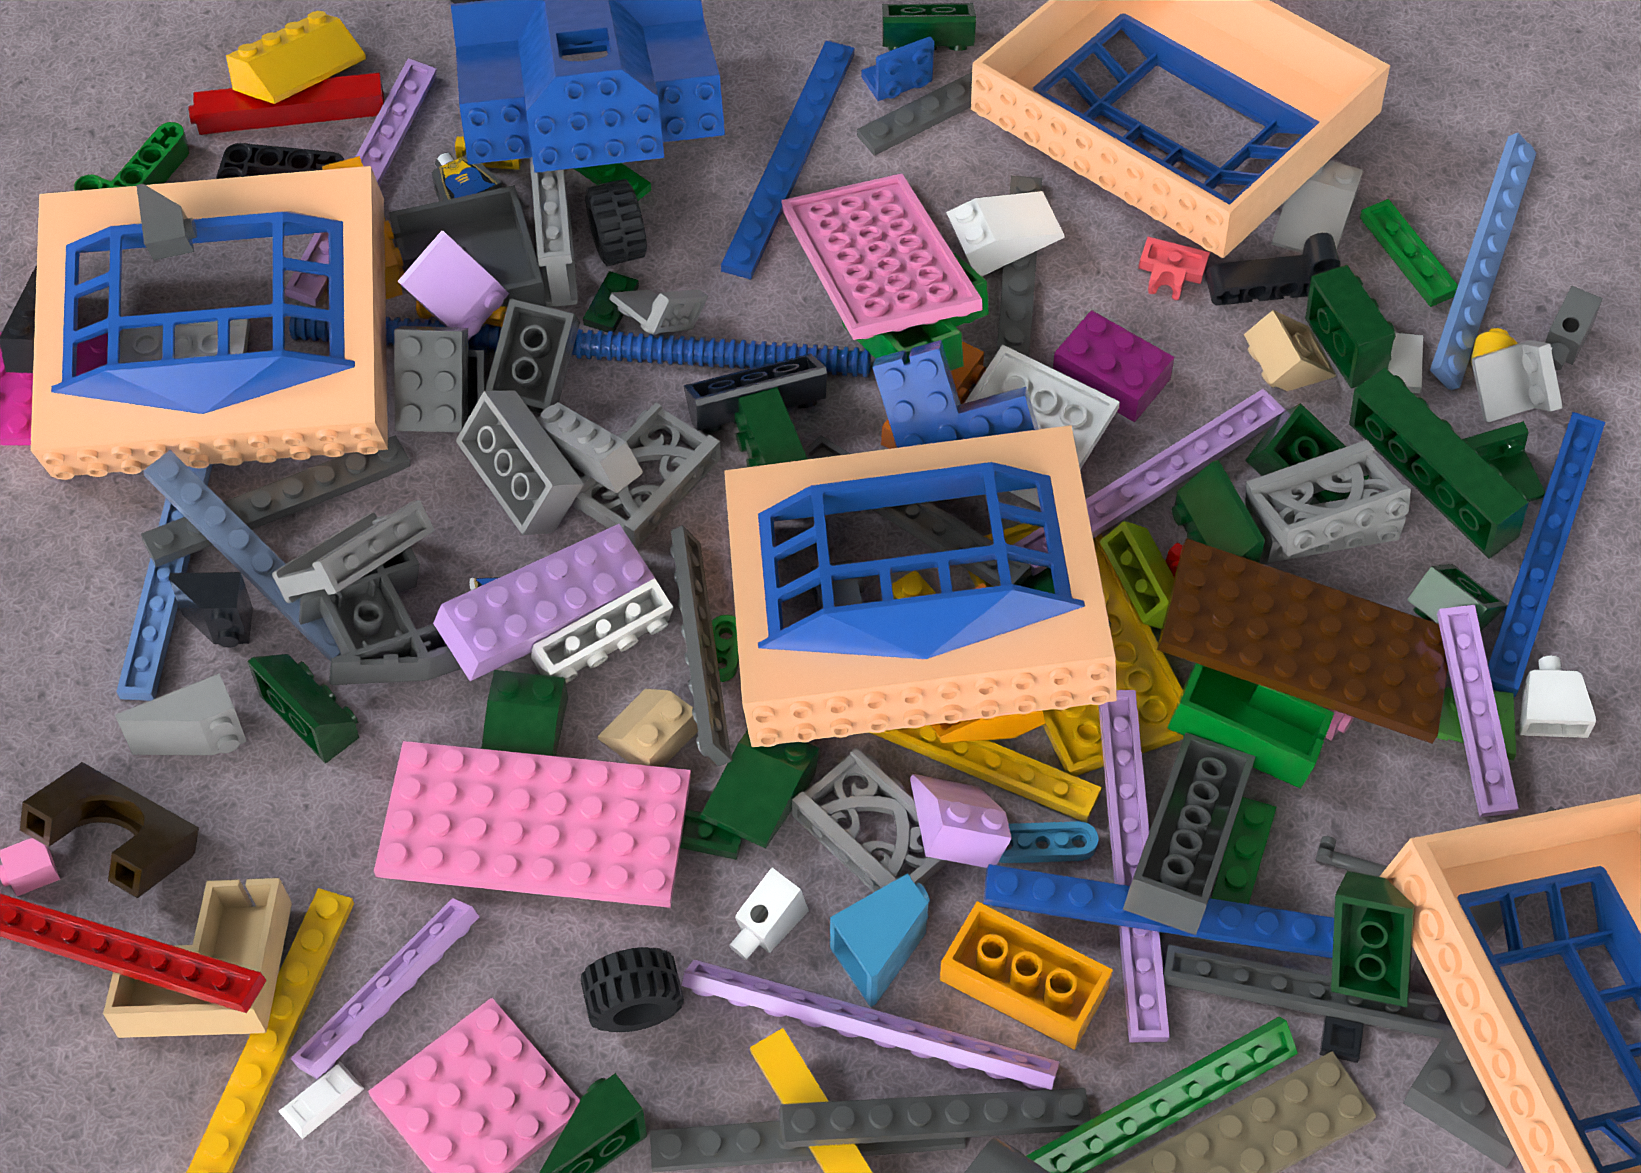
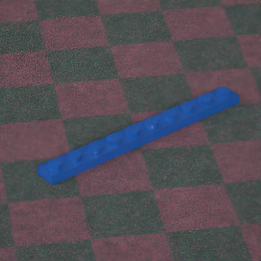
M825 41L721 263V272L752 279L783 212L781 200L789 199L854 57V47Z
M1572 412L1488 663L1493 690L1513 693L1514 697L1518 693L1605 426L1604 421Z
M991 864L988 865L986 870L983 904L988 906L1332 958L1333 917L1209 898L1197 934L1193 935L1123 910L1130 886Z

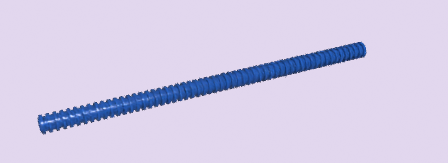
M386 316V346H389L390 343L394 345V329L400 326H445L438 320H435L434 323L430 319L422 322L418 318L414 321H411L410 318H405L404 321H401L400 317H395L394 320H391L390 317ZM290 317L289 333L293 340H298L301 337L304 341L309 340V338H312L313 341H319V338H322L323 342H328L329 323ZM489 324L482 326L479 332L469 339L468 346H489V352L491 350L496 352L502 327H492ZM578 329L572 355H576L577 359H581L582 356H586L587 359H592V356H596L597 360H602V357H606L608 361H611L613 358H617V361L627 358L628 362H632L633 359H637L638 363H642L643 360H647L648 363H653V360H657L658 364L668 361L669 365H672L674 362H678V365L688 362L689 366L698 363L699 367H703L704 364L714 367L715 364H718L719 368L729 365L730 369H734L735 366H739L740 369H745V366H749L751 369L812 354L826 367L827 372H832V375H837V372L842 373V376L852 373L853 377L863 374V377L866 378L870 374L871 354L866 349L859 351V347L849 350V347L845 346L844 350H842L838 346L828 349V345L818 348V345L814 344L813 348L808 347V344L798 347L797 343L788 346L785 342L782 343V346L777 345V342L767 345L766 341L757 344L755 340H752L750 344L746 340L736 343V339L726 342L724 338L719 342L716 341V338L706 341L705 337L696 340L693 336L690 339H685V336L675 339L674 335L665 338L663 334H660L658 338L654 334H649V337H645L644 333L634 336L632 332L628 335H624V332L614 335L613 331L604 334L602 330H599L598 333H594L593 330H588L587 333H584L583 329Z

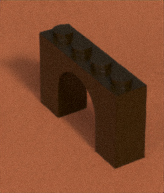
M83 762L22 802L20 831L48 847L74 829L90 823L114 824L133 833L134 837L111 853L108 882L136 898L142 896L190 860L196 851L199 827Z

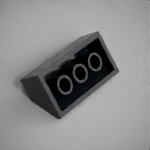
M807 354L683 385L691 422L697 431L702 430L704 433L717 431L722 428V424L730 422L736 424L735 413L739 412L738 398L776 387L786 408L797 405L798 408L817 405V400L826 398L827 371L826 367L812 354Z

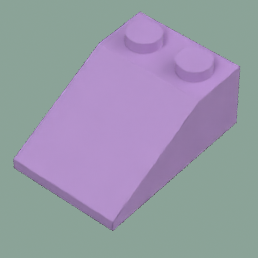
M444 231L437 235L398 280L445 327L468 328V341L479 332L483 323L493 311L502 305L503 300L509 295L495 278Z
M912 774L910 782L926 857L987 868L989 864L997 865L1012 839L1006 812L978 786Z

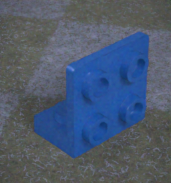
M927 37L878 55L876 57V65L861 70L862 79L877 101L895 98L902 92L913 88H922L929 82H932L934 40L932 37Z

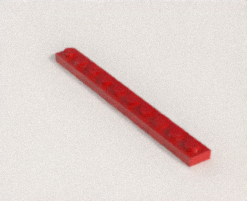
M0 893V937L246 1014L267 981L262 973Z

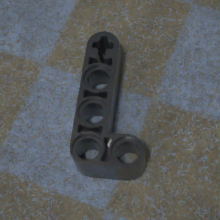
M235 143L228 146L224 151L216 179L322 170V166L343 161L344 158L341 154L330 151Z
M1317 233L1306 240L1302 255L1218 263L1206 270L1205 278L1211 301L1217 306L1253 302V299L1268 301L1284 299V296H1290V298L1308 297L1312 276L1338 268L1341 264L1333 236L1329 233Z

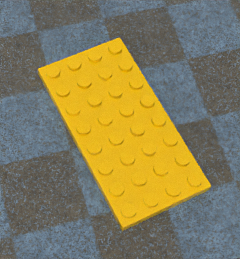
M1023 523L1004 529L1005 542L1013 545L1039 529L1040 526ZM992 534L984 536L993 542ZM1099 534L1093 538L1107 615L1111 622L1110 631L1116 663V690L1136 691L1141 752L1145 753L1183 740V735L1167 728L1183 690L1164 653L1157 650L1158 642L1150 626L1143 624L1099 542L1103 538L1102 534ZM968 571L975 587L982 583L987 587H994ZM1089 704L1073 706L1062 710H1042L1045 719L1043 727L1066 773L1078 776L1104 767L1098 705Z

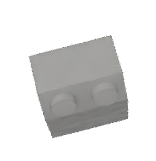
M1331 160L1324 164L1285 201L1271 245L1302 253L1304 244L1310 236L1317 233H1329L1333 236L1336 249H1338L1358 192L1363 169Z
M220 673L115 715L132 755H215L218 753H230L236 750L240 744L247 742Z

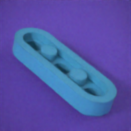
M1081 821L1008 824L1012 837L1009 844L1012 848L1004 851L999 862L1084 861L1095 854L1098 845V834L1093 826ZM1080 840L1085 843V846L1078 848L1073 845V842ZM1043 841L1046 842L1049 845V847L1046 849H1040L1036 846V843Z

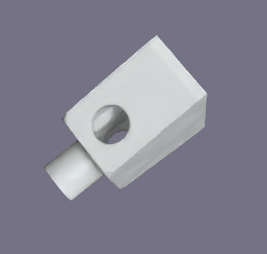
M1557 656L1542 657L1538 661L1539 670L1530 671L1523 685L1520 735L1588 738L1596 723V716L1582 674L1578 671H1562L1561 661Z
M771 868L737 912L735 918L741 932L729 945L730 948L745 960L749 958L759 945L771 953L809 912L801 889L774 868Z

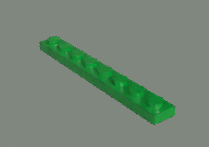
M1281 1017L1271 1020L1026 1156L1050 1173L1087 1172L1297 1055L1298 1051L1287 1021Z

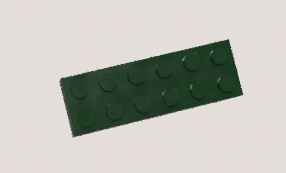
M1383 368L1354 389L1349 425L1365 440H1368L1380 455L1488 559L1520 536L1529 503L1524 493L1519 488L1512 487L1502 477L1497 467L1488 464L1482 459L1475 447L1467 441L1464 442L1446 420L1440 419L1434 414L1427 402L1421 397H1416L1399 376L1393 375L1388 369Z

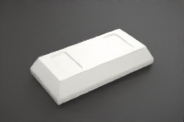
M340 1061L281 1108L279 1113L303 1139L364 1090V1087Z

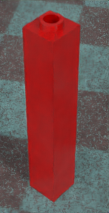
M379 72L327 78L276 104L233 90V88L193 92V105L188 106L191 124H196L199 135L373 117L378 115L384 104V91Z

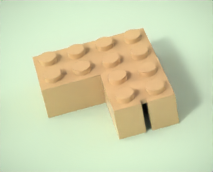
M280 878L246 880L245 886L256 906H252V902L240 880L207 881L193 945H175V947L261 972L267 981L247 1014L113 972L103 1015L117 1037L266 1033L292 902Z

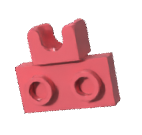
M1147 237L1138 269L1152 272L1148 293L1155 294L1160 286L1168 285L1173 290L1172 299L1179 300L1185 280L1201 284L1210 252Z

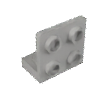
M700 289L661 292L659 296L651 290L612 292L609 299L618 306V310L621 313L633 317L641 323L640 326L643 330L656 335L663 332L692 330L708 295Z
M1529 340L1472 358L1471 362L1482 415L1486 422H1492L1533 408L1550 412L1563 408L1550 343Z

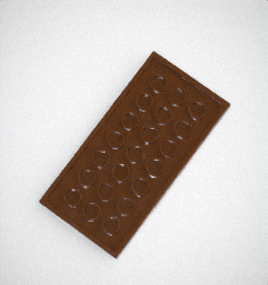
M1186 538L1181 549L1157 650L1433 744L1438 736L1448 671L1439 624Z

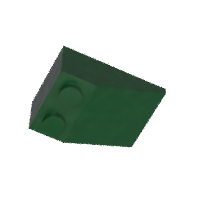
M1300 403L1280 414L1245 461L1261 476L1345 448L1346 446ZM1369 475L1364 476V480L1369 478ZM1324 490L1313 494V499L1309 505L1348 499L1350 492L1339 493Z
M494 670L487 700L481 749L556 756L568 701L565 678Z
M747 730L731 756L732 761L727 763L704 807L701 819L766 849L792 811V799L802 791L805 792L813 780L820 748L810 743L799 741L776 744L771 747H751Z
M616 1073L608 1079H598L589 1086L539 1173H597L647 1137L643 1108Z

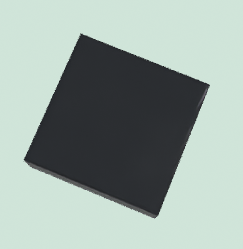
M1326 1016L1323 1024L1319 1055L1324 1056L1333 1051L1338 1059L1358 1063L1364 1023Z

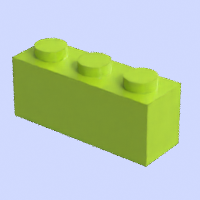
M1123 521L1099 542L1143 624L1162 629L1174 576L1148 529Z

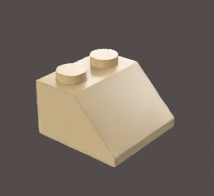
M1272 310L1244 334L1250 345L1248 347L1250 355L1260 363L1263 369L1261 373L1263 379L1273 388L1278 387L1290 391L1336 376L1309 326Z
M644 689L597 737L630 764L664 767L698 732V728L692 714L693 707L669 690Z

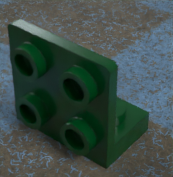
M1524 421L1462 439L1464 442L1471 443L1477 450L1478 455L1488 464L1497 467L1502 477L1512 487H1517L1524 493L1528 502L1544 497L1545 491L1525 451L1529 431Z

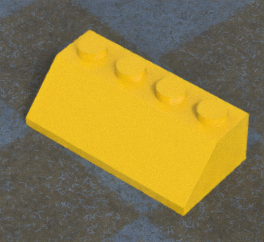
M324 11L311 12L307 15L308 17L298 22L287 23L285 28L277 32L266 33L262 35V39L240 45L238 50L226 55L233 90L273 104L365 60L366 56L340 18L327 15Z

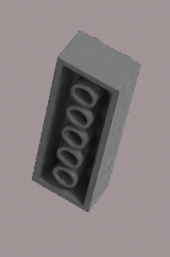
M1185 733L1136 868L1123 910L1193 935L1197 934L1256 756Z

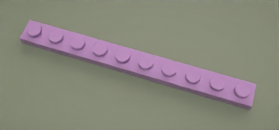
M408 58L362 143L356 157L360 156L363 167H372L378 185H380L436 78L437 68ZM328 232L314 233L301 260L329 264ZM294 271L285 288V296L316 307L329 282V278L324 275Z
M1261 389L1088 497L1086 505L1093 538L1201 471L1212 461L1218 460L1272 426L1280 414L1286 410L1264 389ZM1040 527L1013 544L1014 546L1048 553L1044 527ZM1031 565L1033 576L1046 569V567Z
M1116 690L1117 701L1106 702L1098 705L1114 883L1131 886L1149 835V823L1136 691ZM1118 926L1129 1042H1167L1170 1036L1159 932Z
M693 960L685 970L681 985L691 988L697 995H716L728 999L731 1004L745 1007L751 1005L764 1009L767 1014L783 1017L787 1015L800 1019L807 1026H826L837 1029L839 1034L846 1037L854 1038L861 1036L874 1040L877 1045L882 1047L894 1048L897 1046L908 1049L917 1057L940 1058L947 1060L953 1067L979 1069L985 1071L992 1078H1011L1021 1081L1026 1087L1035 1090H1043L1044 1088L1052 1090L1060 1063L1045 1057L698 960Z

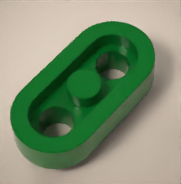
M720 615L712 620L717 661L726 665L725 668L719 669L720 682L732 679L736 675L739 666L736 617L732 615ZM724 633L732 635L729 639H724L720 636Z

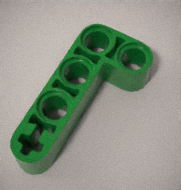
M167 122L159 126L112 181L97 175L88 174L76 180L74 190L129 187L138 184H164L189 155V146L182 125L176 122Z

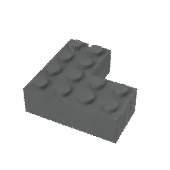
M515 185L389 212L396 247L399 248L404 266L402 268L404 273L437 235L444 231L509 293L503 300L502 307H508L510 299L546 307L542 276Z

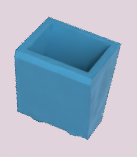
M908 873L830 917V949L870 1007L878 1003L926 934L927 919L929 918L928 903L930 899L922 884L919 882L915 884Z

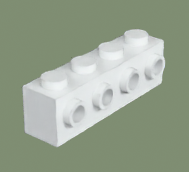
M654 578L532 646L531 659L541 675L564 677L566 683H568L578 675L577 671L588 665L590 668H595L608 659L607 655L618 648L621 652L634 646L639 641L638 637L649 632L651 635H654L663 630L669 624L667 621L670 619L673 606Z

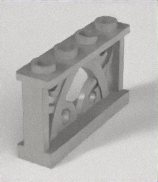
M531 157L530 166L539 267L543 266L546 306L574 305L578 303L570 203L566 198L564 169L534 173L533 158Z
M655 403L649 410H644L637 418L636 423L627 432L621 433L618 437L628 443L637 462L661 460L660 474L664 481L660 487L656 485H641L630 491L627 485L618 493L607 488L608 491L601 494V498L612 499L618 495V499L610 503L601 504L594 500L592 496L601 487L605 486L585 474L579 477L584 485L572 503L573 508L578 511L581 510L607 528L620 524L635 548L651 534L721 460L719 440L710 434L705 436L662 409V406L658 403ZM657 429H664L672 434L673 438L670 445H664L662 434L657 440H651L649 437ZM680 440L695 450L678 447ZM670 460H672V467L679 466L674 472L667 470ZM648 494L650 497L645 502H642L640 495ZM622 507L629 519L626 521L613 511Z
M1365 440L1246 481L1245 506L1251 515H1256L1279 542L1283 547V552L1287 556H1291L1408 514L1411 489L1397 479L1376 456L1372 444ZM1369 475L1372 479L1364 480V476ZM1371 488L1381 489L1384 492L1380 493L1379 491ZM1324 490L1339 493L1350 492L1345 504L1339 508H1323L1309 505L1313 499V494ZM1277 507L1282 511L1278 514L1274 508ZM1294 515V524L1287 525L1285 520Z
M420 500L412 501L389 515L377 517L374 512L368 513L275 570L272 575L286 603H292L306 593L325 589L328 595L335 594L435 530Z
M858 748L852 750L848 757L805 793L802 791L792 799V816L873 892L895 881L904 863L917 868L909 876L915 884L919 882L923 885L949 862L931 857L916 858L907 853L908 849L916 853L924 851V847L917 843L918 839L922 838L915 802L906 793L904 786L895 777L889 778L881 770L879 763L870 754L864 755ZM849 776H860L868 783L867 788L859 789L854 782L852 785V797H846L842 789L844 780ZM834 790L838 800L819 807L817 803ZM875 811L893 815L897 836L895 846L884 841H870L860 845L856 841L860 827L857 812ZM847 813L851 819L852 826L848 829H843L837 823L839 821L847 822L844 815ZM909 822L914 826V828H912V829H910V830H909ZM878 850L891 854L892 858L883 853L884 859L878 862L872 856V853Z

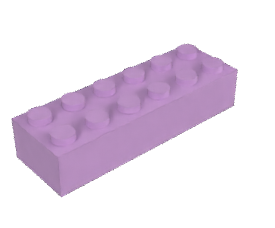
M617 524L442 603L433 624L469 681H472L531 653L532 646L655 577L620 524Z

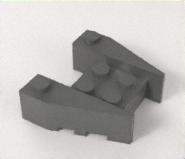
M411 546L335 594L328 595L325 589L306 593L300 598V624L323 618L342 654L331 658L329 676L331 685L428 681L460 670L459 663L434 624L416 630L397 594L417 587L420 563Z

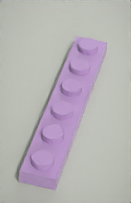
M1475 605L1439 609L1437 617L1479 817L1516 813L1519 808Z
M452 898L291 1057L295 1065L316 1079L323 1073L328 1072L334 1066L336 1060L350 1046L356 1044L362 1038L363 1033L378 1018L383 1017L389 1011L391 1005L405 991L410 990L416 984L417 979L431 965L437 963L443 957L444 952L458 938L463 937L469 931L470 926L479 918L474 908Z

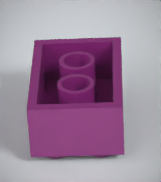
M1091 310L1054 352L1053 369L1119 401L1117 413L1135 423L1171 380L1175 357Z

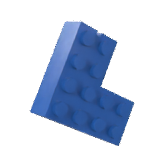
M942 340L912 348L909 355V363H905L907 354L906 350L876 358L872 366L897 448L1039 430L1027 387L960 404Z

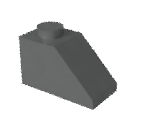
M145 184L136 185L144 245L153 260L194 252L192 239L197 238V229L193 218H187L180 205Z

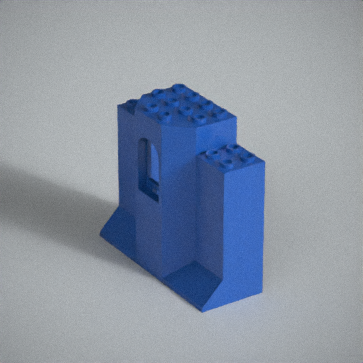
M484 0L451 4L456 46L459 106L468 165L532 157L534 173L659 159L665 158L663 142L725 135L720 74L704 21L701 0ZM602 51H607L608 54L605 57L588 61H567L562 58V56Z

